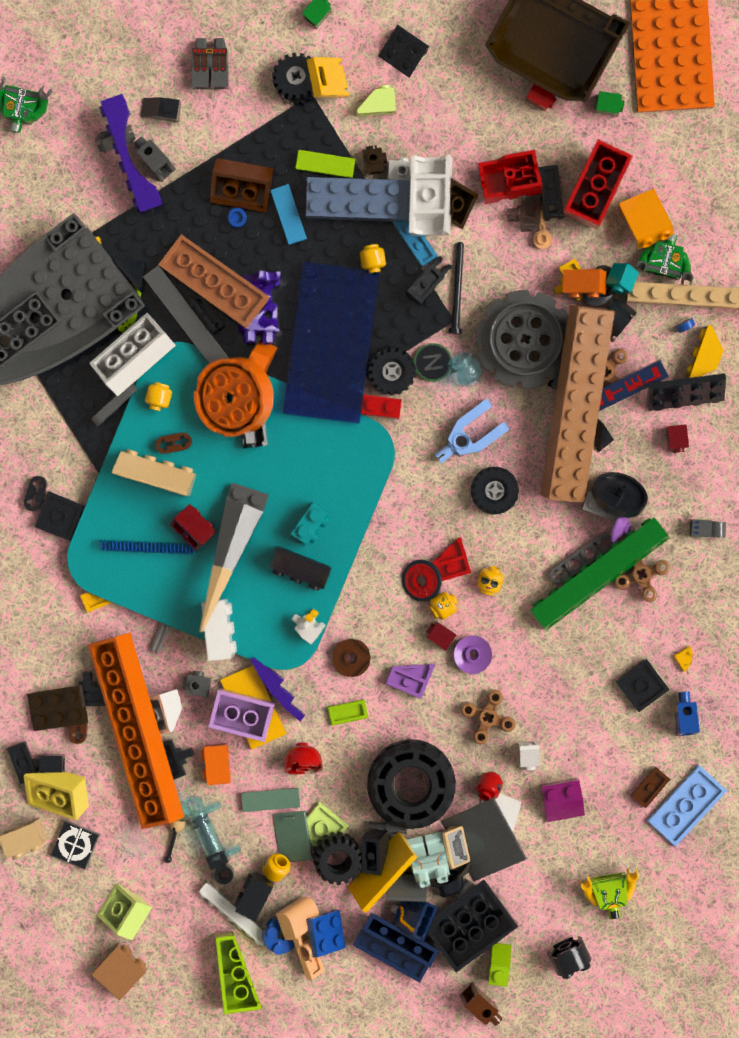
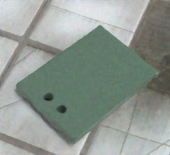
M306 811L273 814L279 854L284 855L289 862L313 860Z

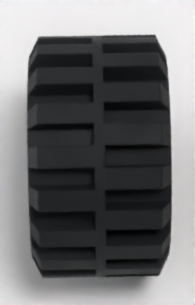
M339 831L338 834L330 832V836L323 835V840L319 839L317 841L318 846H314V853H312L313 863L318 875L324 881L328 880L329 884L336 882L337 885H341L343 881L345 884L349 883L348 879L350 878L354 880L356 878L355 873L359 874L361 871L359 867H362V853L356 840L353 837L351 838L349 834L343 835ZM344 851L348 853L346 860L339 865L327 863L329 856L334 852Z

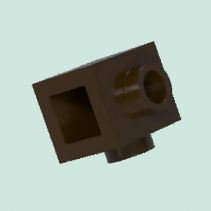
M377 145L367 146L366 150H362L365 174L385 173L384 164H387L386 152L382 153V148H377Z

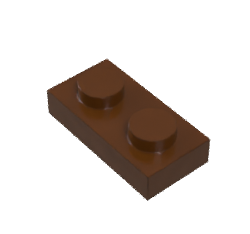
M655 766L630 796L644 808H647L671 779Z

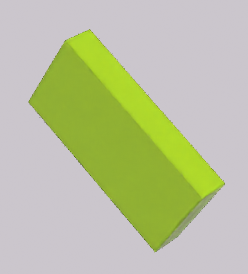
M365 699L327 707L331 726L369 718Z

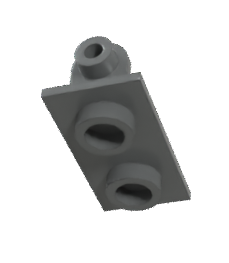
M128 125L126 128V144L132 143L136 139L134 132H129L132 130L131 125ZM107 131L99 133L98 137L95 138V143H100L97 145L99 151L106 153L113 150L112 144L115 143L113 135L109 136Z

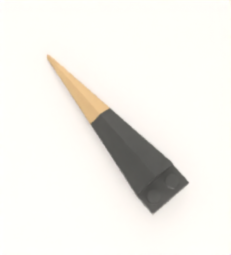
M235 483L231 484L225 502L200 627L201 632L204 631L231 574L264 512L269 494Z

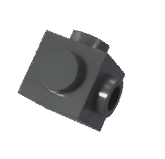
M193 671V674L189 673L187 677H184L182 688L185 689V694L208 697L212 677L204 676V672Z

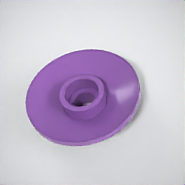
M617 517L611 533V543H616L624 533L628 534L630 532L632 524L629 523V518Z
M474 635L467 636L457 643L454 649V660L462 671L469 674H477L484 671L490 665L492 650L485 639ZM470 651L476 652L475 658L469 656Z

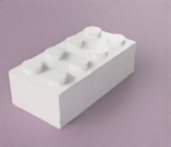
M146 313L89 364L104 383L119 396L176 345L155 320Z

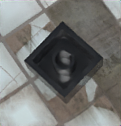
M255 871L253 875L249 874L242 887L245 889L244 893L240 891L234 903L237 906L235 912L256 922L275 882L268 880L265 876Z

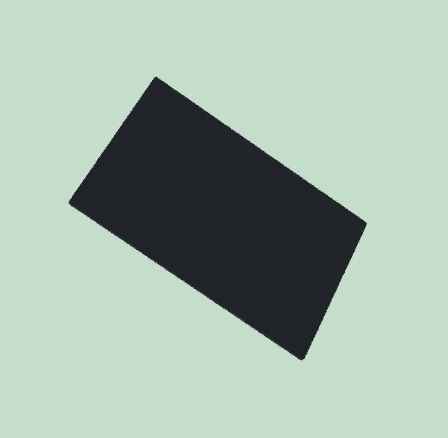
M312 96V101L307 99L305 100L306 104L303 105L299 102L298 105L291 107L159 190L158 192L163 203L162 206L142 213L139 209L136 210L135 207H132L92 233L95 237L101 239L102 246L113 260L121 258L145 262L144 275L158 266L181 234L242 278L244 275H252L258 271L280 272L279 286L273 287L271 292L273 303L277 304V322L279 332L274 335V341L271 345L278 347L266 374L329 400L334 385L347 389L368 376L366 372V367L368 368L367 362L372 358L371 355L377 352V349H383L384 346H397L407 352L452 323V316L435 289L420 305L405 293L423 273V270L392 222L306 218L307 177H345L296 170L298 151L304 150L352 158L315 97ZM216 158L273 168L271 190L289 184L307 240L292 245L288 244L271 191L266 213L241 208L247 215L245 225L240 228L231 226L227 219L228 213L233 208L238 207L210 203L212 171ZM355 163L353 179H365ZM378 244L379 247L384 249L386 265L380 268V272L369 274V270H364L361 267L360 251L364 249V246ZM162 269L188 304L193 298L200 296ZM144 279L143 290L140 292L142 293L141 299L145 307L138 311L136 322L148 313L173 342H185L194 345ZM64 289L61 295L63 299L69 300L72 293L69 289ZM208 302L224 324L223 327L212 334L214 339L229 358L242 357L249 359L253 349L261 340V335L256 334L255 343H244L243 333H238L239 323ZM266 311V318L270 319V313ZM37 312L31 315L32 321L34 323L40 321V315ZM118 328L78 355L45 372L37 374L98 473L104 463L130 398L97 427L91 419L116 394L104 383L89 363L122 335Z

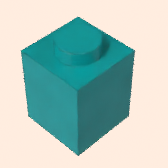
M613 263L605 284L612 288L611 290L616 294L631 293L639 272L628 263Z

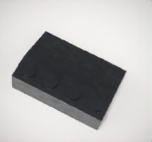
M483 880L436 914L427 933L454 971L458 972L518 928L519 925L491 887Z

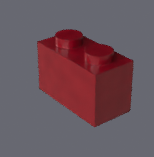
M190 504L169 524L196 552L217 532L213 524L206 521L201 516L199 510Z

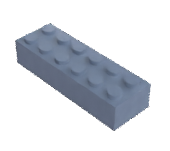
M307 177L306 218L409 222L411 181Z

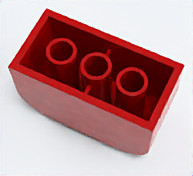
M597 139L562 214L597 230L603 221L633 155Z

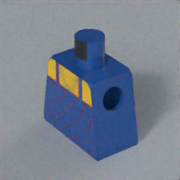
M690 691L678 692L679 703L674 705L676 735H696L700 732L696 702H691ZM683 709H687L689 715H685Z

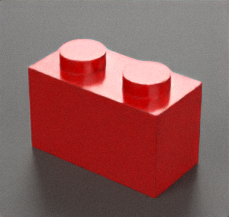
M363 395L361 414L399 419L402 399Z

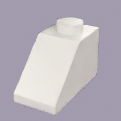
M538 742L518 743L520 767H524V770H535L536 766H540V747Z

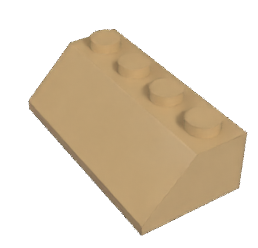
M129 449L126 452H120L112 470L113 474L190 496L196 474L192 473V468L182 466L181 469L175 468V463L164 460L162 464L156 462V457L146 454L144 458L137 456L138 452Z

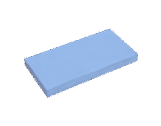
M698 764L646 821L676 847L727 790Z

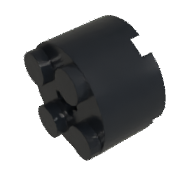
M614 298L606 307V309L615 311L610 338L611 342L615 341L631 321L632 316H635L637 313L620 298L618 300Z
M577 936L578 939L576 940L573 937H569L553 945L554 950L552 952L550 950L547 951L556 974L562 976L563 979H568L574 975L573 973L579 970L585 971L591 967L590 962L592 958L581 936Z

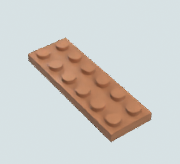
M182 234L158 264L162 269L246 329L270 299L264 292Z

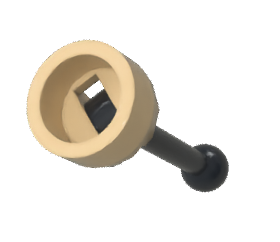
M184 819L170 823L173 835L168 854L164 858L166 863L172 861L171 854L177 832H181L186 824Z

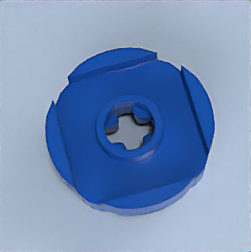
M277 915L269 919L265 924L264 932H262L264 945L277 955L291 951L295 947L293 940H285L284 936L277 938L280 935L279 931H281Z

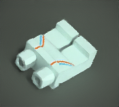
M442 832L425 835L429 855L426 854L422 836L406 840L417 855V858L412 863L415 880L421 888L430 885L429 879L437 878L438 883L448 881L450 872Z

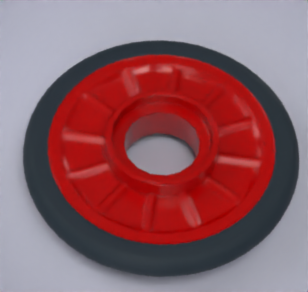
M415 560L405 568L402 575V584L406 593L414 600L429 601L439 593L442 586V577L440 571L433 563L427 560ZM420 575L426 578V584L424 586L418 583V577Z

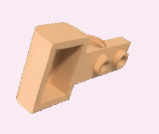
M300 897L276 913L285 940H293L306 979L312 980L324 972L320 957L317 958L312 955L306 919L318 916L319 912L315 902L310 897Z

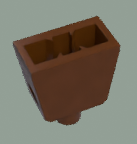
M473 982L460 994L464 1007L485 1025L491 1022L494 1026H497L502 1021V1016L498 1014L499 1010L496 1004Z

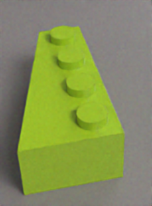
M234 932L214 934L224 1014L261 1010V1004Z

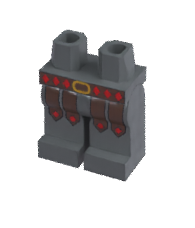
M196 38L195 48H192V89H210V70L211 88L229 89L228 49L226 48L224 38H214V48H207L206 38Z

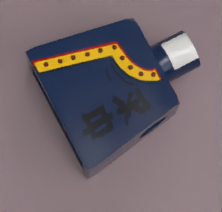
M401 901L400 905L394 904L391 908V914L395 915L393 924L410 936L424 941L438 907L428 902Z

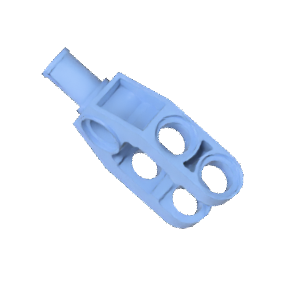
M485 399L456 421L447 439L448 445L434 454L436 458L444 454L438 460L441 464L453 454H458L459 456L480 452L510 429L503 422L476 443H472L469 436L464 433L463 428L492 407L488 399ZM457 437L465 438L466 445L464 447L456 445Z

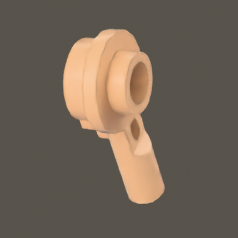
M537 211L538 232L535 233L533 242L537 248L546 249L552 243V236L546 231L544 212Z

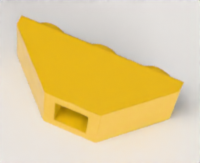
M707 325L705 329L702 328L698 339H701L699 347L695 346L692 357H694L693 364L688 365L685 373L688 378L703 376L718 368L724 350L711 325Z

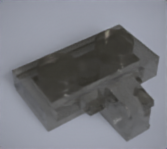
M541 194L533 196L523 195L521 196V205L517 206V208H507V220L520 223L521 232L540 231Z

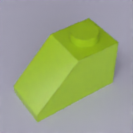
M496 943L492 946L488 985L508 987L512 945Z

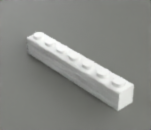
M207 881L199 890L200 896L204 899L207 898L209 903L213 907L216 906L221 914H225L229 921L235 922L237 928L243 929L245 934L249 938L252 937L257 945L263 946L262 932H264V929L256 922L235 912L237 906Z

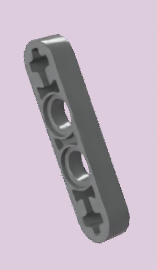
M599 535L552 568L549 573L551 581L557 584L563 583L567 578L579 572L583 566L592 563L599 554L609 551L613 545L611 540L608 542V547L604 545L599 548L602 550L601 553L598 552L593 543L596 542L599 545L602 543V537L611 539V535ZM588 547L593 548L595 551V555L591 559L586 558L584 555V551ZM573 558L579 561V567L575 570L570 569L568 566L569 561ZM565 564L566 569L569 572H571V574L567 575V572H565L561 575V580H559L558 578L554 579V571H562L564 568L561 566Z

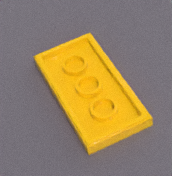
M254 665L220 680L226 690L272 701ZM275 707L265 742L247 738L252 750L287 734Z
M399 832L388 842L389 849L382 874L374 875L361 872L348 886L359 907L365 913L371 909L417 858L413 849Z

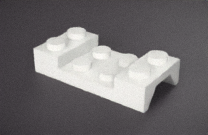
M450 155L440 158L411 156L409 233L412 236L450 235V178H452L453 159Z

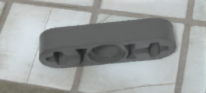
M132 383L119 396L116 395L91 419L97 427L101 425L138 388Z

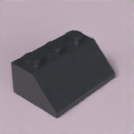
M277 546L270 568L273 569L272 573L281 577L284 574L291 576L290 580L299 584L302 581L309 583L308 587L319 591L320 588H325L332 570L331 566Z

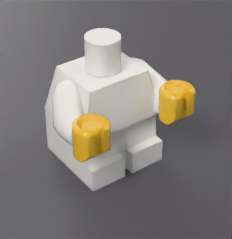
M315 609L302 618L297 614L292 618V621L297 624L295 630L310 644L318 638L326 626L322 622H316L315 618L319 613Z

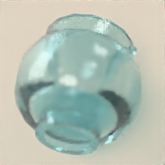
M469 352L458 354L448 362L450 377L459 386L471 387L479 381L482 372L479 361L471 356L472 354Z

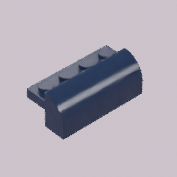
M370 912L353 943V946L419 983L439 953V949L410 936L398 926L373 912Z

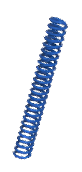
M100 540V549L102 551L105 549V551L116 550L118 552L120 550L122 552L124 549L125 552L128 550V552L139 551L141 553L143 551L145 553L147 550L148 553L155 551V553L163 552V554L165 552L172 554L174 551L175 554L178 552V554L189 553L190 555L195 552L193 548L190 549L189 544L187 549L186 543L184 544V550L183 544H180L179 550V544L177 543L175 551V543H173L171 550V543H169L167 549V543H165L164 548L162 542L160 549L158 542L156 549V543L154 542L152 550V542H150L148 550V542H146L144 549V542H142V547L140 548L139 541L137 548L135 541L133 548V542L131 541L129 549V541H127L125 549V541H123L121 549V541H119L117 548V540L115 541V547L113 546V540L111 541V547L108 540L106 548V541L104 540L102 548V540Z

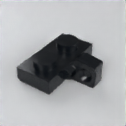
M84 671L83 682H79V685H82L85 705L106 706L100 686H97L96 681L92 682V671Z
M173 739L163 742L173 780L185 776L186 771L183 764L187 763L186 758L194 755L192 747L182 751L181 747L176 748Z

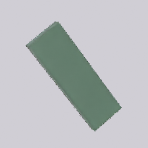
M299 787L241 793L243 812L300 807Z

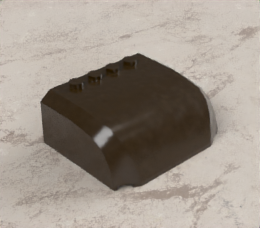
M509 0L485 46L497 64L565 101H588L630 22L614 13L610 16L583 0Z

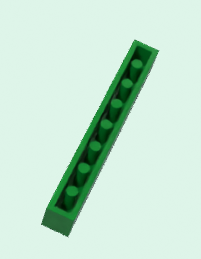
M656 518L646 519L641 523L642 527L637 531L635 529L630 531L625 536L626 539L622 542L617 541L610 547L611 550L606 554H599L594 559L595 562L590 566L588 564L583 566L579 570L580 573L578 575L567 578L562 587L559 589L556 587L551 590L546 599H540L533 604L534 608L531 611L543 628L546 630L550 629L669 540V535Z

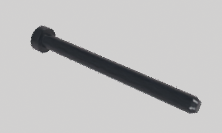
M463 242L456 244L452 328H449V334H462L459 324L464 255Z

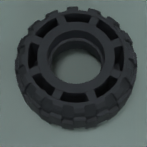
M415 739L401 740L385 747L374 759L367 778L368 796L375 811L389 824L405 829L424 828L438 821L450 808L456 789L454 770L445 754L436 746L426 741ZM417 767L427 774L430 787L427 795L422 800L410 803L401 800L396 795L393 781L396 774L403 768Z

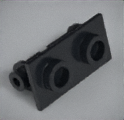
M195 297L190 301L188 305L211 335L224 326L203 297Z

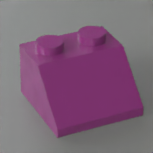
M578 778L540 784L547 822L585 815L581 785Z

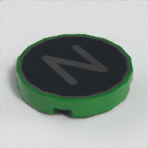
M430 343L422 346L414 357L416 372L427 381L436 382L448 375L452 367L450 352L440 344Z

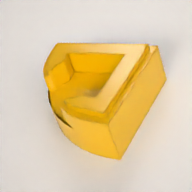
M690 646L673 655L683 672L690 667L693 652Z

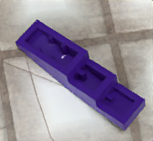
M253 657L251 661L271 694L289 713L301 722L306 714L291 703L295 696L280 685L284 678Z

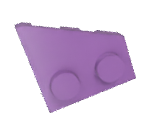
M435 665L393 666L386 685L421 699Z

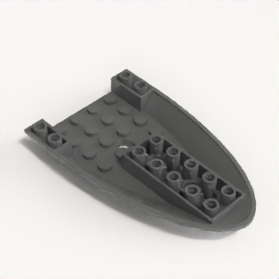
M75 213L71 214L30 246L0 275V385L25 380L69 360L103 339L145 307L136 289L91 230ZM64 289H69L72 293L69 300L62 298L61 293ZM34 312L40 315L38 323H34L31 319V315ZM4 335L10 339L8 346H4L1 342V338Z

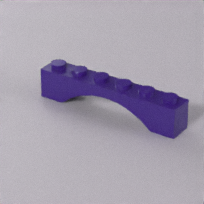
M124 94L100 101L102 105L99 107L100 113L108 121V125H105L108 135H113L115 141L112 144L115 154H119L122 160L119 162L122 173L126 172L128 180L125 181L129 192L133 191L135 196L132 199L135 209H139L142 213L162 206L163 203L157 187L148 182L138 172L129 156L126 145V128L130 111Z

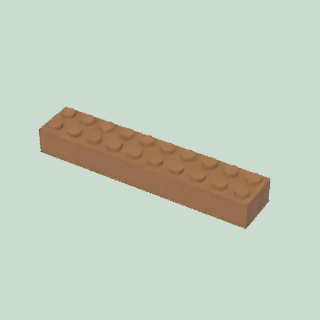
M571 304L569 307L540 494L549 500L585 502L615 311L606 308Z

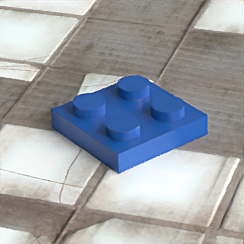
M333 910L306 919L313 957L318 958L346 948L339 910Z

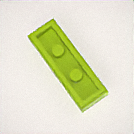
M299 150L296 170L353 179L356 159Z

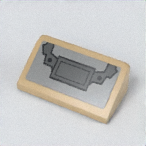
M450 826L442 833L449 868L454 869L468 863L470 856L463 827Z

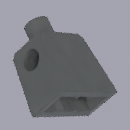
M140 137L135 141L134 145L138 148L137 154L161 182L176 170L170 160L151 139L146 141L144 137Z

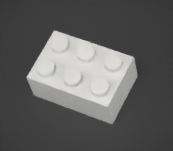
M228 599L218 600L205 627L208 661L231 659L237 652L236 641H232V634L235 633L234 622H230L229 616L232 614L231 602L228 603ZM204 601V602L201 603V604H202V613L204 612V607H205V602H206V601Z

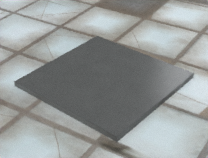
M495 798L441 821L445 829L450 826L463 827L470 856L468 863L472 866L469 874L473 881L527 859Z

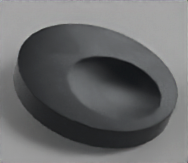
M607 472L600 475L592 488V496L597 505L607 513L621 518H632L640 515L648 501L647 492L636 479L619 472Z

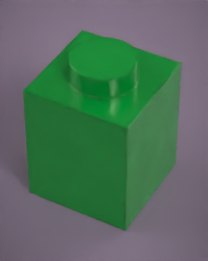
M313 0L302 12V17L318 29L332 12L331 4L327 0Z
M599 91L595 113L617 117L619 112H623L625 101L621 100L622 95Z

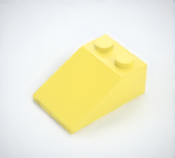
M69 772L26 773L24 775L27 802L30 806L76 821L89 807L85 777Z

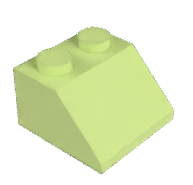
M116 883L97 916L116 935L133 940L152 907L144 899Z

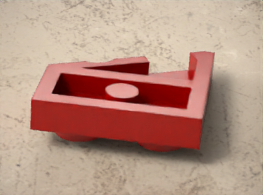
M461 537L457 538L432 562L440 571L442 581L471 573Z

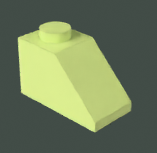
M390 85L379 86V89H375L357 109L358 116L396 114L394 88H390Z

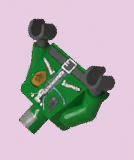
M2 76V83H0V113L6 119L12 120L10 131L21 133L23 123L32 125L33 121H38L46 113L48 97L52 94V89H49L46 94L44 86L38 92L5 85L4 88L3 85L6 79Z
M677 234L671 235L664 242L657 241L655 244L647 247L640 254L638 262L634 269L640 268L642 270L641 275L648 272L676 280L681 279L682 285L684 280H688L690 285H692L694 278L691 273V264L687 253L683 251V247L675 245Z

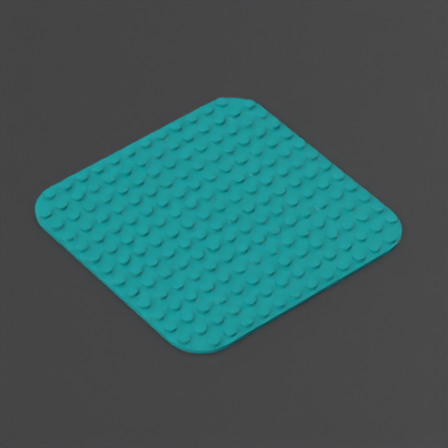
M173 342L176 346L137 380L135 386L138 390L130 397L70 542L67 553L69 571L75 582L87 592L206 641L205 629L203 632L200 631L203 617L201 603L206 601L225 502L231 484L235 483L269 494L264 512L219 600L228 599V603L231 602L232 614L229 616L230 622H234L235 633L232 634V641H236V654L250 660L254 657L272 669L289 670L299 667L314 655L320 644L394 465L395 448L393 440L388 431L377 421L357 412H351L352 410L338 404H331L326 399L268 376L273 388L274 399L271 413L265 422L267 445L243 449L241 435L226 437L211 431L201 421L194 403V391L197 388L198 376L209 363L195 345L185 342ZM154 382L168 385L172 391L169 406L161 408L160 411L150 409V404L145 402L148 386L154 384ZM229 392L227 400L232 403L233 394ZM187 433L192 438V445L187 450L162 454L156 449V441L162 436ZM181 436V440L175 441V444H182L185 447L189 440ZM162 440V444H159V447L166 451L167 447L173 445V443ZM129 449L138 452L137 456L144 458L146 454L156 457V462L162 464L164 460L175 463V468L181 469L182 466L192 468V473L196 474L190 496L113 474L112 470L120 452H126ZM314 502L329 512L327 517L330 520L324 528L319 527L316 532L319 535L313 544L309 542L306 545L291 533ZM189 504L197 508L201 516L206 521L211 522L217 531L206 544L191 555L189 553L178 554V552L175 554L174 551L172 554L170 552L163 554V552L155 553V551L148 553L147 550L145 553L143 551L140 553L139 551L128 552V550L125 552L124 549L122 552L120 550L117 552L116 550L105 551L104 549L102 551L100 549V540H102V548L104 540L106 541V548L108 540L110 547L111 541L113 540V546L115 547V541L117 540V548L119 541H121V549L123 541H125V549L127 541H129V549L131 541L133 542V548L134 542L136 541L138 548V542L140 541V548L142 547V542H144V549L146 542H148V550L150 542H152V550L154 542L156 543V549L158 542L160 549L162 542L164 548L165 543H167V549L169 543H171V550L173 543H175V551L177 543L179 544V550L181 543L183 544V550L185 543L188 549V543L169 524ZM277 546L331 566L332 570L325 588H320L319 591L308 587L309 583L302 581L299 584L291 581V576L284 574L281 577L272 573L273 569L270 568ZM315 609L319 613L315 618L316 622H322L326 626L318 638L310 644L295 630L297 624L292 621V618L295 614L302 618Z

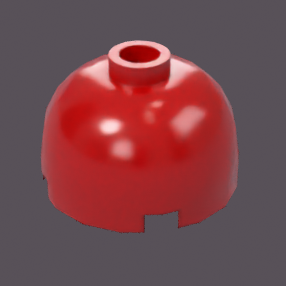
M297 743L296 747L291 748L285 756L284 772L288 771V774H306L305 772L314 769L315 773L323 769L321 754L316 748L308 746V743Z

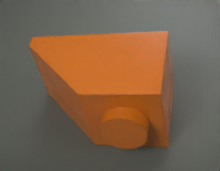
M260 340L253 349L249 360L257 363L266 373L278 347L261 344Z

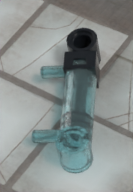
M192 795L184 802V811L188 815L199 839L210 869L216 868L214 873L215 880L219 884L226 885L234 877V868L228 864L229 857L241 852V848L239 845L225 850L208 814L222 807L221 803L217 801L205 807L201 797ZM196 801L199 809H190L189 802ZM222 869L227 870L229 877L222 878L219 871Z

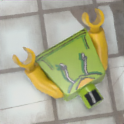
M628 868L626 873L621 872L593 878L587 876V881L581 882V879L578 881L585 897L593 906L599 907L600 910L608 909L609 919H617L621 917L619 907L627 906V901L631 900L639 875L637 868L634 873H630Z

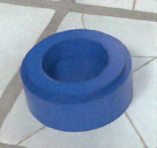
M233 208L229 211L227 219L231 226L240 228L245 225L247 215L241 208Z
M689 318L675 327L678 333H682L694 327L695 322L693 318Z

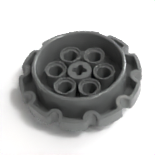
M519 290L508 293L507 301L504 302L498 298L486 309L484 315L487 317V321L479 322L476 343L483 346V349L478 352L481 363L487 371L491 369L496 371L494 378L497 381L510 387L519 382L523 389H532L542 386L544 378H549L551 381L556 378L560 371L568 313L564 308L560 310L555 308V299L541 292H537L536 296L531 297L528 290ZM515 317L519 318L522 322V325L518 328L511 324V320ZM532 319H539L541 326L533 328L530 324ZM509 334L511 342L504 344L501 341V335ZM522 335L530 337L528 344L525 342L521 343ZM543 335L547 336L550 340L546 346L542 345L539 341ZM511 351L519 352L520 359L518 361L510 359ZM531 352L539 354L537 362H532L529 359Z

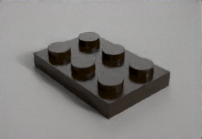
M82 685L27 694L33 731L88 723Z

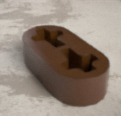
M187 433L162 436L156 441V449L162 454L187 450L192 445V438ZM181 436L189 440L185 447L182 444H175V441L181 440ZM162 440L173 443V445L167 447L166 451L159 447V444H162Z
M88 723L69 726V738L73 743L81 744L86 740ZM77 727H80V733L83 734V737L79 740L73 736V733L77 732Z

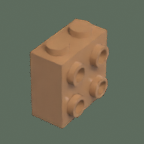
M120 943L91 974L119 1001L147 971L146 963L141 958L134 957L131 954L132 950L127 945H121Z

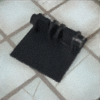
M397 24L378 57L410 78L422 57L428 52L429 45Z

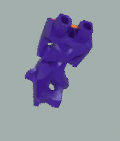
M258 271L252 275H244L243 278L268 295L270 299L247 329L239 324L238 333H243L244 343H255L256 334L261 335V344L271 345L274 341V335L279 332L277 304L273 303L271 292L273 287L279 286L280 272ZM266 311L270 313V319L266 318Z

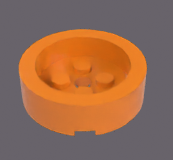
M242 357L220 359L207 365L198 376L197 388L194 391V403L201 421L211 431L226 437L244 435L259 429L269 418L273 407V388L265 371L254 361ZM229 392L234 394L232 403L227 400Z

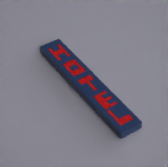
M659 359L604 386L599 411L648 388V383L660 382L668 378L669 375L661 360Z

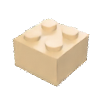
M40 818L0 835V844L6 859L12 857L13 860L24 856L27 850L34 852L41 849L48 840Z

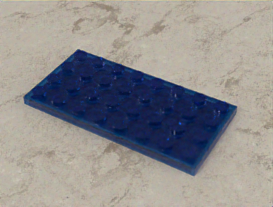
M303 262L283 414L360 424L379 272L369 273V270Z

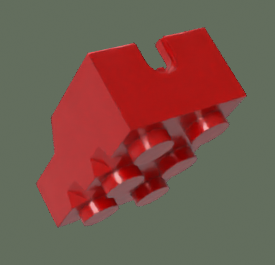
M535 150L508 154L497 160L478 163L485 204L499 202L502 199H517L523 195L533 196L542 194V181L540 172H538Z

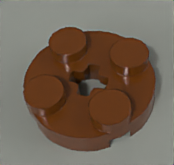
M347 639L336 646L332 659L335 669L340 674L347 677H356L362 675L368 669L371 656L368 647L362 641ZM348 653L351 655L353 653L356 654L355 659L357 661L355 663L353 661L347 662Z

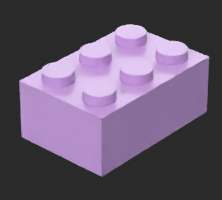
M219 688L208 727L265 742L276 702Z

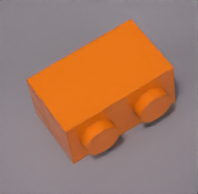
M602 269L563 270V293L569 295V298L579 299L581 295H587V298H599V295H606V271Z
M228 743L205 745L204 750H201L202 762L205 761L206 768L202 771L203 781L207 780V785L231 783Z

